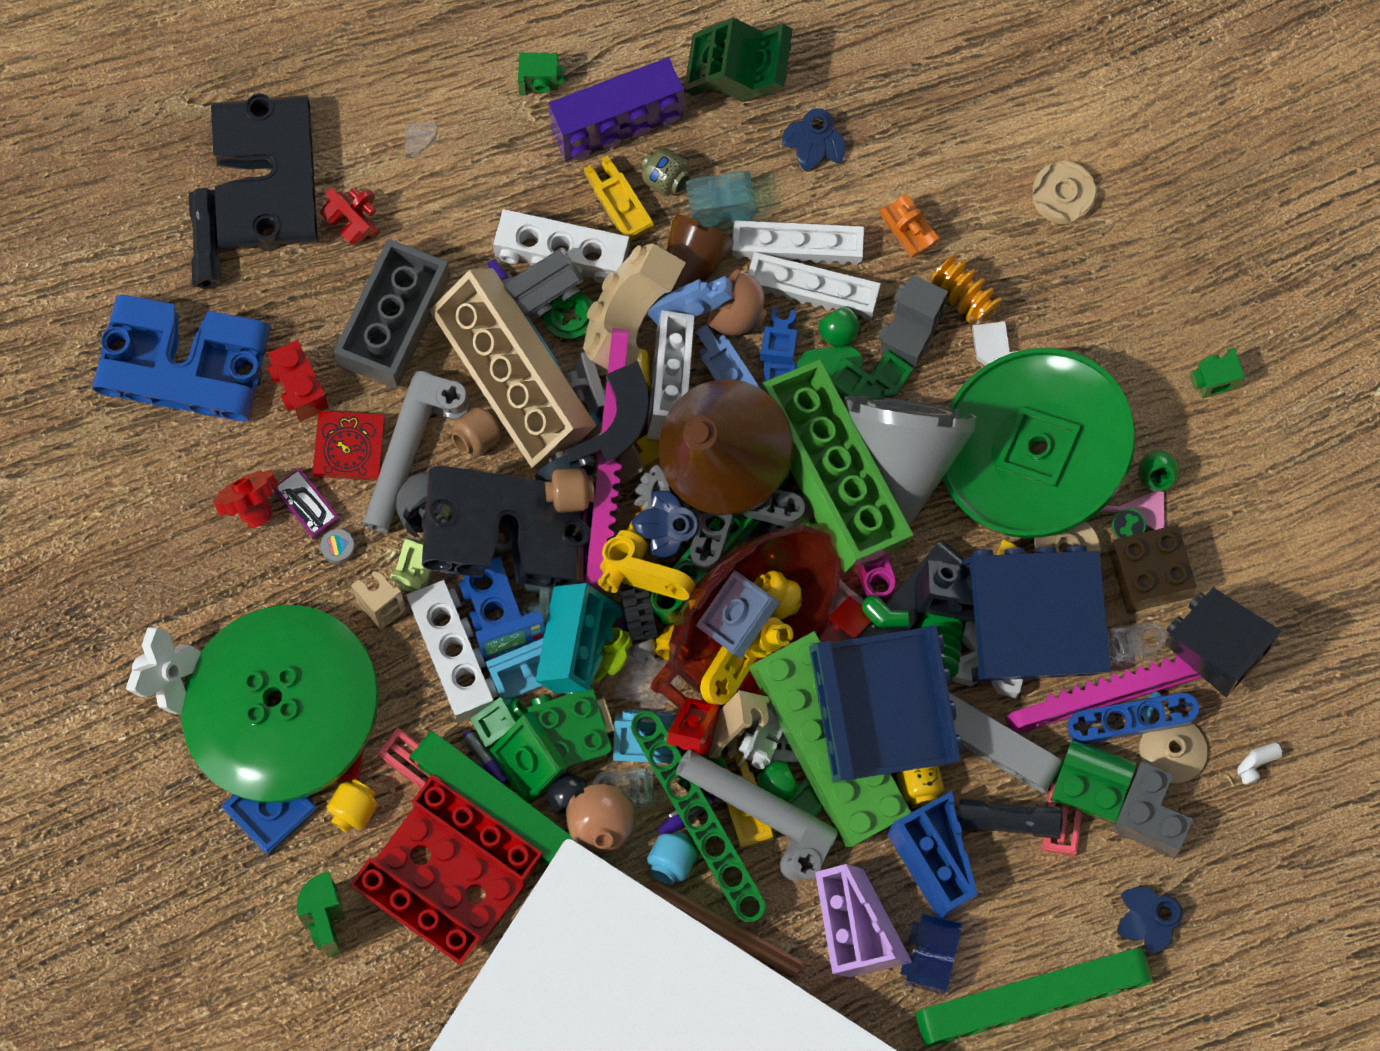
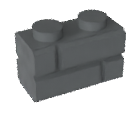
M560 248L507 281L505 285L525 317L534 314L538 318L553 308L550 304L553 300L561 296L563 301L580 292L577 285L584 282L566 250Z

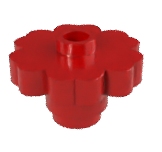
M260 470L230 483L218 492L219 496L214 498L212 502L220 516L226 514L232 516L238 513L243 523H247L249 528H256L272 518L273 515L270 511L272 506L268 497L274 493L273 490L279 486V483L272 470L265 472Z

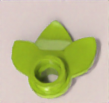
M620 628L611 629L614 632V636L611 642H605L600 654L603 660L592 683L600 681L607 673L610 675L616 674L625 665L628 658L627 653L632 645L630 634L627 631H622Z

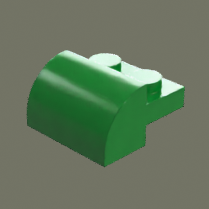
M1071 739L1050 801L1115 824L1127 789L1129 788L1136 762Z
M328 871L313 877L303 886L297 900V915L305 929L309 928L317 950L323 949L329 958L341 954L332 921L344 918L345 914L337 885Z

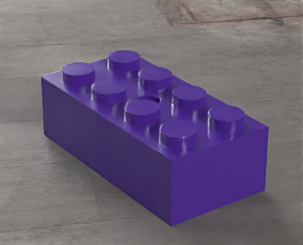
M669 57L548 102L551 130L565 162L571 159H584L592 151L600 148H613L621 140L632 136L635 138L644 136L655 127L673 125L681 117H684V89Z

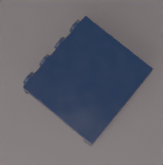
M1072 546L1066 548L1067 552L1056 553V547H1043L1035 549L1036 553L1025 554L1024 548H1013L1004 550V555H994L992 549L973 551L972 557L961 560L962 566L970 565L979 660V666L971 668L972 682L1096 676L1111 672L1099 551H1087V546Z
M936 624L926 628L836 642L825 641L809 646L833 783L961 761L960 754L963 752L962 740L960 735L956 734L954 720L957 717L954 701L949 699L947 688L950 686V673L947 666H943L941 655L944 652V640L942 634L937 632Z

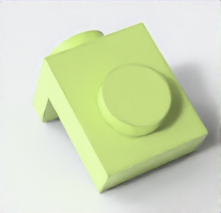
M407 537L404 541L396 570L391 572L390 580L398 582L397 587L403 590L414 592L417 589L426 587L429 583L432 570L422 566V541Z

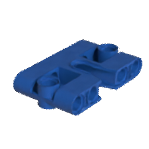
M117 295L108 329L101 337L102 352L92 390L115 398L234 421H248L256 386L262 379L261 366L271 326L254 319L208 311L193 339L188 359L183 363H176L174 359L179 344V313L175 312V305L134 296ZM125 341V345L121 350H111L115 342ZM242 366H253L252 372L248 375L238 374Z

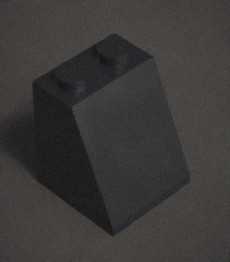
M1213 587L1206 595L1200 592L1188 606L1191 611L1184 619L1178 616L1168 626L1166 631L1169 635L1165 645L1227 698L1271 650L1281 631Z

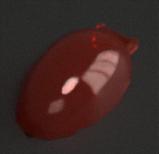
M806 525L776 528L735 546L697 583L691 596L677 615L669 642V661L653 679L650 685L651 690L656 694H663L681 710L687 697L671 684L677 676L684 684L703 698L700 690L702 678L722 645L696 625L734 570L753 583L757 577L762 574L765 575L770 571L780 572L786 579L797 582L801 588L802 601L799 602L801 606L795 614L781 620L783 624H788L792 628L793 639L788 641L791 644L812 632H815L819 638L830 616L827 612L834 595H838L840 585L841 559L838 558L831 543L833 541L831 536ZM757 657V659L755 660V662H757V661H759V660H761V659H763V658H765V657H761V658H758V657ZM749 670L736 693L740 690L763 695ZM716 681L715 685L718 688L716 693H720L721 691L718 687L720 681Z

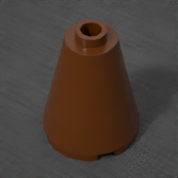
M676 214L672 221L666 251L686 262L671 291L698 279L703 283L706 282L731 250L734 240L711 226L707 228L698 224V220Z

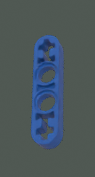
M1178 693L1083 710L1074 713L1070 717L1067 733L1071 739L1089 744L1184 727L1196 720L1199 704L1192 695ZM1179 702H1184L1186 707H1192L1187 717H1182L1180 712L1170 713L1169 719L1171 721H1165V709L1162 704H1168L1167 711L1177 709ZM1146 707L1155 708L1159 713V720L1154 724L1144 723L1140 717L1141 710ZM1119 713L1124 716L1126 725L1121 730H1113L1107 725V717L1110 714ZM1095 716H1101V728L1104 733L1098 734V727L1089 728L1085 736H1082L1079 730L1074 731V728L1078 725V720H1084L1086 725H1091L1097 722Z

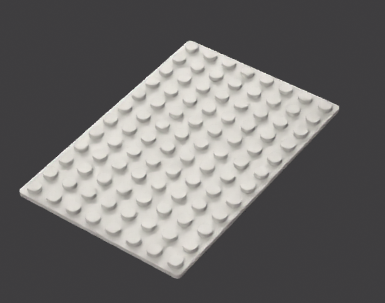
M567 839L559 848L429 1051L897 1050L571 839Z

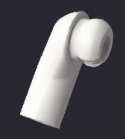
M1274 742L1252 750L1237 768V774L1241 776L1242 782L1245 785L1257 782L1260 779V774L1256 769L1262 764L1281 758V747Z

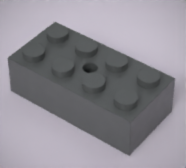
M387 239L334 350L337 365L398 389L432 317L429 310L440 300L451 277L448 262Z

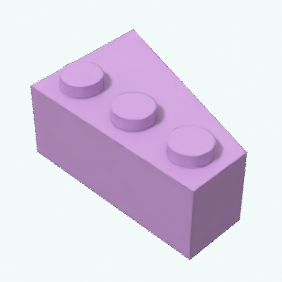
M844 864L815 872L832 974L850 978L912 963L864 869Z

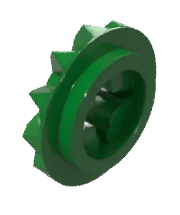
M578 292L565 301L560 296L550 302L553 308L543 314L547 330L558 339L564 338L572 341L580 336L585 337L590 321L587 318V313L593 304L592 301L585 294ZM575 306V317L579 320L571 319L564 326V316L560 312L569 313Z

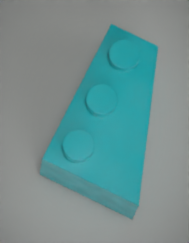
M587 583L555 586L549 605L548 620L543 637L536 682L556 694L589 691L603 660L600 654L605 642H611L614 636V632L611 630L616 618L623 616L625 609Z

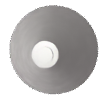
M845 396L843 403L910 527L974 433L977 417L967 413L966 419H958L959 410L915 401L884 397L883 400H868V396Z

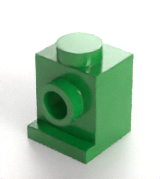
M519 52V95H526V89L538 93H546L550 90H558V84H564V65L558 64V53Z
M1234 348L1228 349L1225 357L1220 358L1219 355H1213L1203 359L1196 370L1190 371L1192 385L1195 390H1200L1203 399L1239 389L1245 378Z

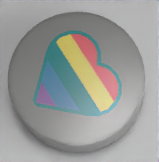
M330 530L321 540L322 554L330 563L343 564L350 560L354 554L355 544L353 538L345 530Z

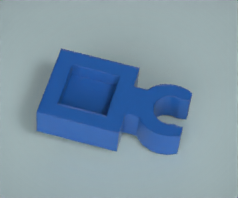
M773 308L771 312L772 327L765 326L760 361L793 364L797 342V330L793 329L796 324L795 310L790 311L788 319L781 320L778 318V308Z

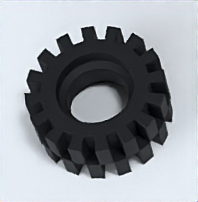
M621 583L623 605L632 642L658 637L650 591Z

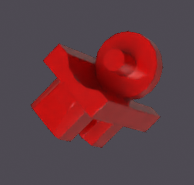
M332 187L325 193L329 200L321 209L320 214L332 225H336L344 216L350 220L348 225L340 232L348 243L356 246L367 236L375 238L381 232L363 213L365 211L369 216H373L377 211L372 205L375 194L371 190H365L360 193L356 188L351 189L348 195L353 201L343 192H337Z

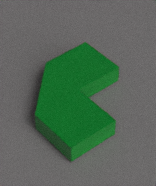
M886 350L870 374L844 356L829 377L839 396L843 399L845 396H868V400H876L883 397L896 396L914 368L890 350Z

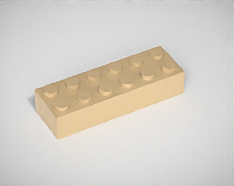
M493 268L469 270L429 310L531 468L545 466L549 463V457H557V452L565 451L577 445L597 426Z

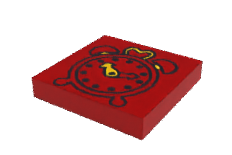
M319 411L313 476L377 481L381 469L385 416L382 414Z

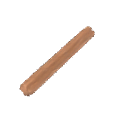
M655 881L651 885L650 891L733 945H739L751 956L791 978H795L799 974L803 964L800 959L659 881Z

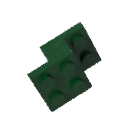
M733 17L693 33L684 92L694 96L714 88L741 102H745L783 88L787 78L786 71L791 50L793 28L781 24L762 32Z

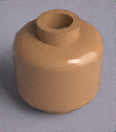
M480 407L472 408L453 423L452 441L461 453L480 456L500 440L501 432L499 428L501 427V422L492 411L487 412Z
M583 468L556 469L552 473V481L545 482L546 501L553 502L555 510L559 513L585 511L589 506V502H594L592 475H587Z

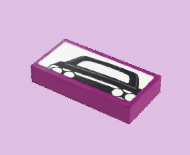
M300 468L280 481L279 486L274 489L275 493L313 540L340 521L339 516Z

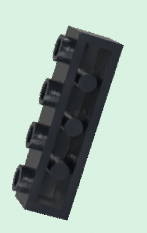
M928 560L916 577L917 612L975 622L970 567Z

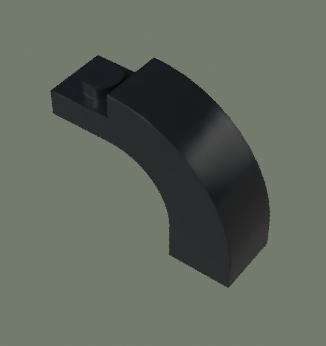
M638 361L606 374L607 382L616 401L617 411L610 427L601 435L565 450L570 466L576 463L579 468L590 465L598 460L596 455L600 453L606 465L629 451L640 436L648 410V389Z

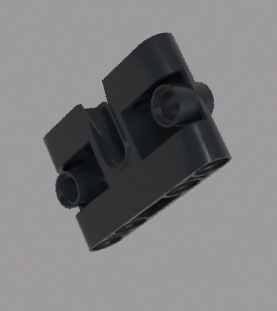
M258 93L249 97L248 100L211 103L213 155L216 156L217 166L245 170L265 168L271 170L265 176L245 177L215 186L219 249L232 250L258 246L264 251H274L282 244L317 243L318 231L309 96L270 98L265 94ZM260 110L268 111L264 116H255V113ZM266 228L275 229L271 235H260Z
M449 466L432 467L428 470L426 511L421 522L422 529L424 530L422 566L432 571L482 578L485 569L490 565L498 541L499 524H504L511 528L513 534L512 557L517 583L547 588L584 583L586 543L590 537V529L587 525L588 508L585 511L557 512L554 508V503L546 501V481ZM434 514L443 516L446 522H439L435 519ZM565 534L574 536L577 542L570 541Z

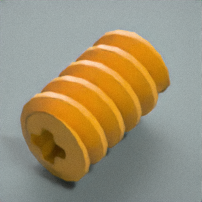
M953 255L935 271L931 278V283L941 286L940 288L948 291V302L951 305L958 304L957 311L960 314L967 313L966 321L968 323L977 322L976 325H979L996 311L1003 298L998 297L991 300L990 297L994 289L991 287L982 291L981 288L985 283L984 278L973 282L972 279L977 271L972 269L965 273L963 270L968 262L963 260L956 264L957 255Z

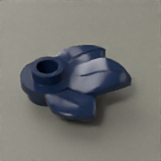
M821 108L812 109L806 113L802 121L791 123L784 131L782 146L796 148L797 160L804 171L814 168L824 156L832 162L838 164L842 162L845 153L844 138L834 129V119L828 111ZM815 119H822L825 125L822 129L816 130L813 128L812 122Z
M655 491L651 495L653 508L638 513L631 524L638 534L651 539L649 556L661 559L674 555L678 552L682 541L694 537L698 531L699 521L691 509L681 506L677 496L673 493ZM678 518H682L686 522V527L683 531L676 527Z
M1146 887L1131 888L1122 892L1121 898L1130 911L1120 921L1117 934L1127 940H1144L1145 948L1149 954L1164 950L1171 942L1172 929L1176 928L1182 920L1183 911L1179 902L1170 896L1158 897L1151 889ZM1162 908L1168 909L1171 913V918L1167 920L1162 919L1159 916V910Z

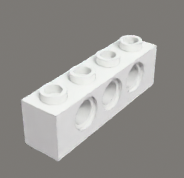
M505 209L502 210L493 243L495 257H499L501 261L509 264L522 262L531 266L552 254L555 247L560 245L569 248L567 253L581 276L593 278L603 284L609 273L617 271L628 258L630 250L628 236ZM526 239H535L537 241L531 247L522 245V242ZM595 252L600 255V258L590 261L585 256L588 253Z
M664 310L661 312L655 338L647 438L659 440L661 428L668 412L688 392L694 315Z
M442 580L409 593L406 596L456 721L461 723L493 703V698L498 697L491 677L484 679L480 668L486 665L479 647L472 649L468 638L472 637L473 633L467 618H459L456 608L460 607L461 604L454 588L448 590L445 581ZM438 615H448L451 619L447 625L440 627L433 624V620ZM458 644L463 647L462 652L458 656L451 657L445 654L446 649L450 645ZM470 674L474 676V683L468 687L458 685L457 681L462 675Z

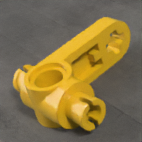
M631 523L628 530L619 531L616 537L609 539L603 546L602 556L604 559L600 564L603 574L598 580V585L602 589L609 592L612 586L611 592L616 593L620 584L624 583L678 600H688L691 596L695 583L688 575L676 569L642 560L648 549V544L645 541L646 538L638 534Z
M770 617L741 659L722 646L702 678L700 690L703 699L710 704H726L735 695L750 670L748 666L753 664L757 657H765L772 652L778 651L782 646L790 644L788 640L793 639L792 628L788 624H783L780 619ZM716 681H720L718 685L721 690L720 693H716L718 689L715 685Z

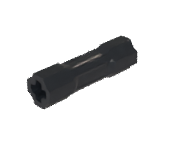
M199 188L188 193L189 216L193 227L192 285L202 289H213L221 285V263L217 254L215 190Z
M960 799L957 821L960 822L962 830L980 832L990 830L1060 839L1062 834L1063 808L1048 806L1027 807L994 804L982 800Z

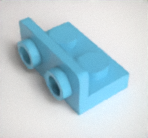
M626 709L622 711V714H616L613 761L648 763L631 730V722L635 715L642 712L641 710ZM672 711L656 712V715L660 718L668 732L677 717V713ZM645 718L638 722L637 732L640 735L648 737L655 733L656 723L653 720ZM667 748L658 749L654 754L655 763L671 764L674 758L671 750Z

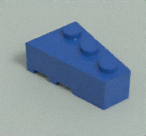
M952 791L895 821L887 832L889 839L939 921L966 908L977 896L968 854L965 853L961 838V825L957 821L953 805L954 797Z

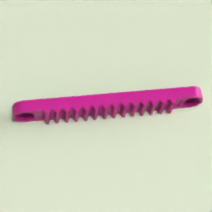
M612 328L608 373L620 369L626 364L629 329ZM608 382L606 383L601 434L610 427L617 411L616 401ZM601 453L598 459L586 583L602 593V588L598 585V580L603 574L600 569V564L604 559L602 549L605 543L614 537L615 533L609 529V527L616 524V519L610 514L617 512V505L611 501L618 499L619 492L613 488L620 485V478L615 476V474L621 473L622 466L616 461L606 465Z
M1176 655L1173 662L1168 658H1163L1160 666L1155 662H1151L1147 671L1142 666H1138L1134 675L1127 669L1124 671L1122 678L1114 673L1111 675L1109 682L1101 677L1096 686L1088 681L1083 690L1077 685L1073 686L1070 694L1062 689L1058 698L1049 693L1045 702L1014 711L1007 715L1005 719L1009 729L1021 734L1070 719L1074 713L1120 704L1152 694L1155 691L1159 692L1203 677Z

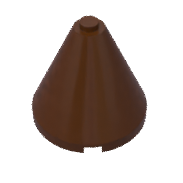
M733 379L709 381L685 393L668 412L659 437V460L666 481L673 491L689 505L715 515L742 514L767 502L782 480L785 481L793 460V433L790 422L781 406L762 389L750 383Z

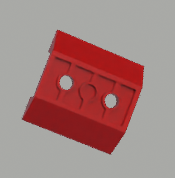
M431 775L412 800V811L376 859L369 858L349 886L461 966L486 942L522 893L543 853ZM426 848L430 851L431 857L426 864L417 865L411 860L412 853L416 849ZM473 887H481L486 892L485 899L479 904H471L466 899L467 892Z

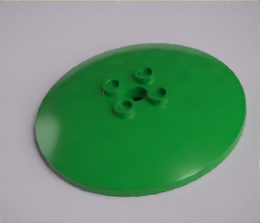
M1034 348L1000 357L984 366L969 378L959 389L948 407L959 410L958 419H966L967 413L975 415L977 420L974 433L944 475L943 481L957 505L971 519L999 534L1018 538L1048 537L1061 534L1085 523L1099 513L1116 495L1129 472L1133 460L1136 439L1135 423L1127 398L1115 379L1105 369L1094 361L1074 352L1054 348ZM1036 442H1047L1048 447L1044 453L1040 455L1031 453V448Z
M279 605L262 608L228 624L201 651L194 671L188 675L184 687L186 696L181 713L182 729L189 752L196 764L211 781L223 790L245 800L259 803H285L299 800L315 794L335 782L354 764L370 738L377 717L379 690L375 668L363 643L345 624L323 611L299 605ZM274 691H281V702L274 707H269L267 705L268 696Z

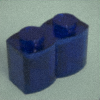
M922 914L920 923L913 921L908 941L914 942L912 956L909 955L912 963L902 965L900 972L901 975L906 976L905 985L942 995L946 994L963 924Z

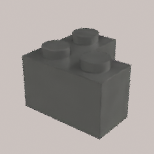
M915 275L911 276L908 284L901 283L894 297L896 303L892 312L896 315L891 324L885 322L878 337V340L882 341L880 353L883 354L886 350H890L916 369L944 315L948 291Z
M1141 761L1111 832L1176 858L1182 848L1193 819L1161 806L1173 774Z

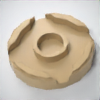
M1061 161L1060 163L1053 165L1051 163L1045 166L1037 174L1032 187V201L1038 213L1048 221L1057 224H1073L1084 219L1092 211L1097 196L1096 186L1091 173L1083 166L1071 161Z

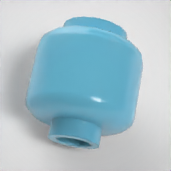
M674 832L673 834H662L657 838L647 857V864L652 877L667 885L682 882L687 878L697 859V851L691 844L692 840L690 837L681 832Z

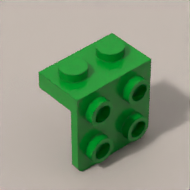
M593 687L589 688V691L565 693L566 696L552 699L551 694L531 700L533 706L528 707L527 711H532L568 767L606 755L611 751V744Z

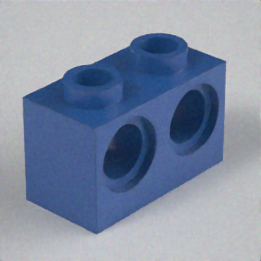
M500 557L491 560L482 578L463 575L464 581L459 582L464 601H472L475 611L469 614L475 632L521 616ZM481 579H489L493 582L492 586L487 590H479L475 587L476 583ZM492 609H500L504 612L499 620L491 621L486 618V614Z

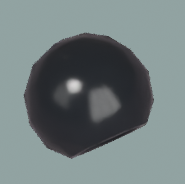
M573 773L561 774L548 788L547 798L550 807L558 814H566L570 799L574 795L576 798L584 793V788L588 787L587 782L579 775Z

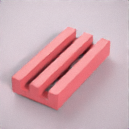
M397 727L377 752V756L419 788H422L426 782L387 753L391 749L430 778V776L411 762L409 759L410 754L395 743L399 738L414 750L419 745L417 741Z
M1052 783L1050 786L1048 807H1055L1056 805L1055 802L1050 801L1056 783ZM1061 805V808H1063L1061 838L1057 839L1055 844L1050 843L1051 838L1043 837L1042 851H1053L1056 854L1066 853L1069 856H1076L1082 812L1074 811L1070 846L1064 845L1068 807Z

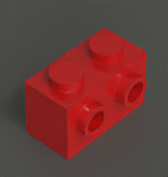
M298 339L268 353L271 365L266 366L274 384L281 383L285 392L280 394L288 412L294 410L299 422L318 414L319 411L329 409L325 393Z

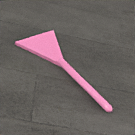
M1151 492L1121 506L1106 505L1100 511L1118 513L1123 509H1135L1143 515L1147 527L1152 530L1164 528V492Z

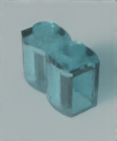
M750 171L731 172L720 176L700 177L686 181L691 218L698 220V224L707 228L709 226L716 227L719 222L724 220L734 223V221H749L751 217L756 216Z

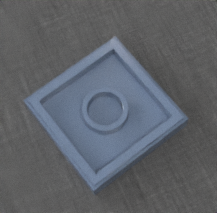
M734 570L696 626L741 659L780 602Z

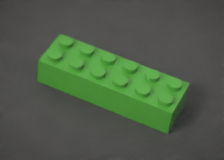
M819 359L763 382L759 388L770 395L781 406L790 422L794 439V452L790 471L844 573L901 549L914 535L821 360Z
M812 632L748 667L762 694L769 697L768 705L833 827L837 829V834L843 846L852 847L891 826L895 821L910 814L911 811L891 774L836 783L832 782L809 646L820 641L815 632Z

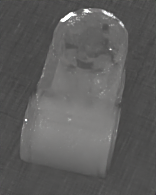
M1156 623L1107 629L1110 668H1119L1132 663L1157 658L1162 653L1166 642L1164 629ZM1151 635L1158 640L1159 644L1155 647H1146L1142 643L1141 638Z
M652 768L604 771L594 779L593 785L612 783L621 789L623 795L632 800L634 808H648L658 805V798L654 797V777L656 775ZM641 782L643 783V794L641 793Z

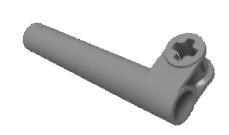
M423 371L414 372L363 521L365 527L376 532L388 533L396 511L397 493L408 478L430 414L457 420L470 410V400L465 388L460 383Z
M691 750L684 754L676 771L679 776L791 838L780 863L781 872L788 880L799 881L802 879H812L816 876L815 872L820 871L825 857L836 839V828Z

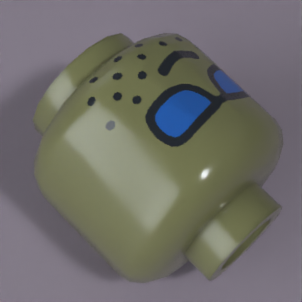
M668 148L659 149L655 153H648L641 164V168L644 169L642 175L644 183L663 196L681 193L690 180L691 174L688 172L689 165L687 161Z

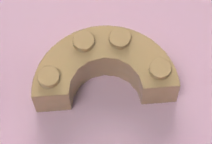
M647 244L643 247L638 245L615 273L611 272L606 276L602 284L603 292L588 310L587 318L590 321L583 346L587 357L608 370L612 328L629 329L625 366L634 363L640 352V349L637 348L636 338L644 316L660 296L671 292L686 262L655 244Z

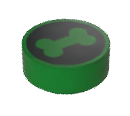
M1123 509L1112 520V531L1116 538L1145 532V519L1135 509Z

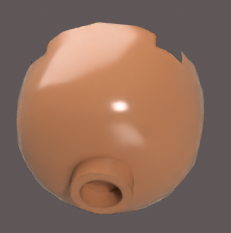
M736 269L728 277L733 283L732 298L718 308L709 311L706 324L712 327V329L730 336H739L747 333L752 326L758 328L767 314V311L763 309L765 295L760 283L750 274Z
M607 784L590 785L584 788V793L576 798L574 795L566 809L570 836L576 843L595 854H608L620 849L630 839L634 830L633 802L630 798L628 799L623 795L621 789Z

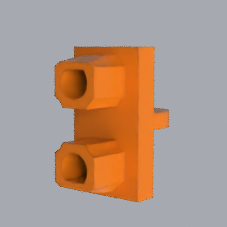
M906 193L892 204L879 210L880 216L911 258L939 242V237L923 217V213L920 209H917Z

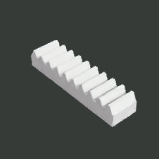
M734 221L732 256L739 260L743 257H748L752 260L754 252L789 261L799 259L803 263L808 260H812L814 263L825 260L827 264L838 261L840 264L851 262L853 265H857L862 262L864 227Z
M757 252L753 254L748 272L760 283L764 294L773 293L778 298L785 296L790 301L797 299L801 304L809 302L813 307L821 305L826 310L832 308L837 310L846 306L852 309L856 315H861L865 320L873 316L881 284Z

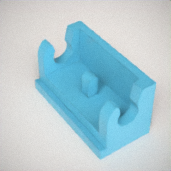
M543 638L486 661L487 670L499 698H516L543 687V685L536 682Z

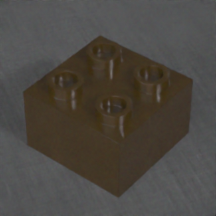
M1178 525L1113 540L1109 554L1127 613L1192 598L1197 586Z

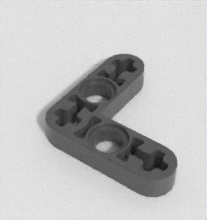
M776 489L763 508L753 509L737 515L785 527H794L799 525L805 517V504L799 495ZM773 499H777V507L774 508L775 513H770L773 508ZM789 504H794L797 512H792L790 516H786L782 508H788ZM702 511L698 531L694 536L690 550L692 563L698 570L709 572L719 566L735 515H715ZM712 517H720L725 521V525L720 531L715 532L706 527L707 521ZM707 539L712 541L711 554L714 557L708 556L706 561H702L699 553L705 552Z

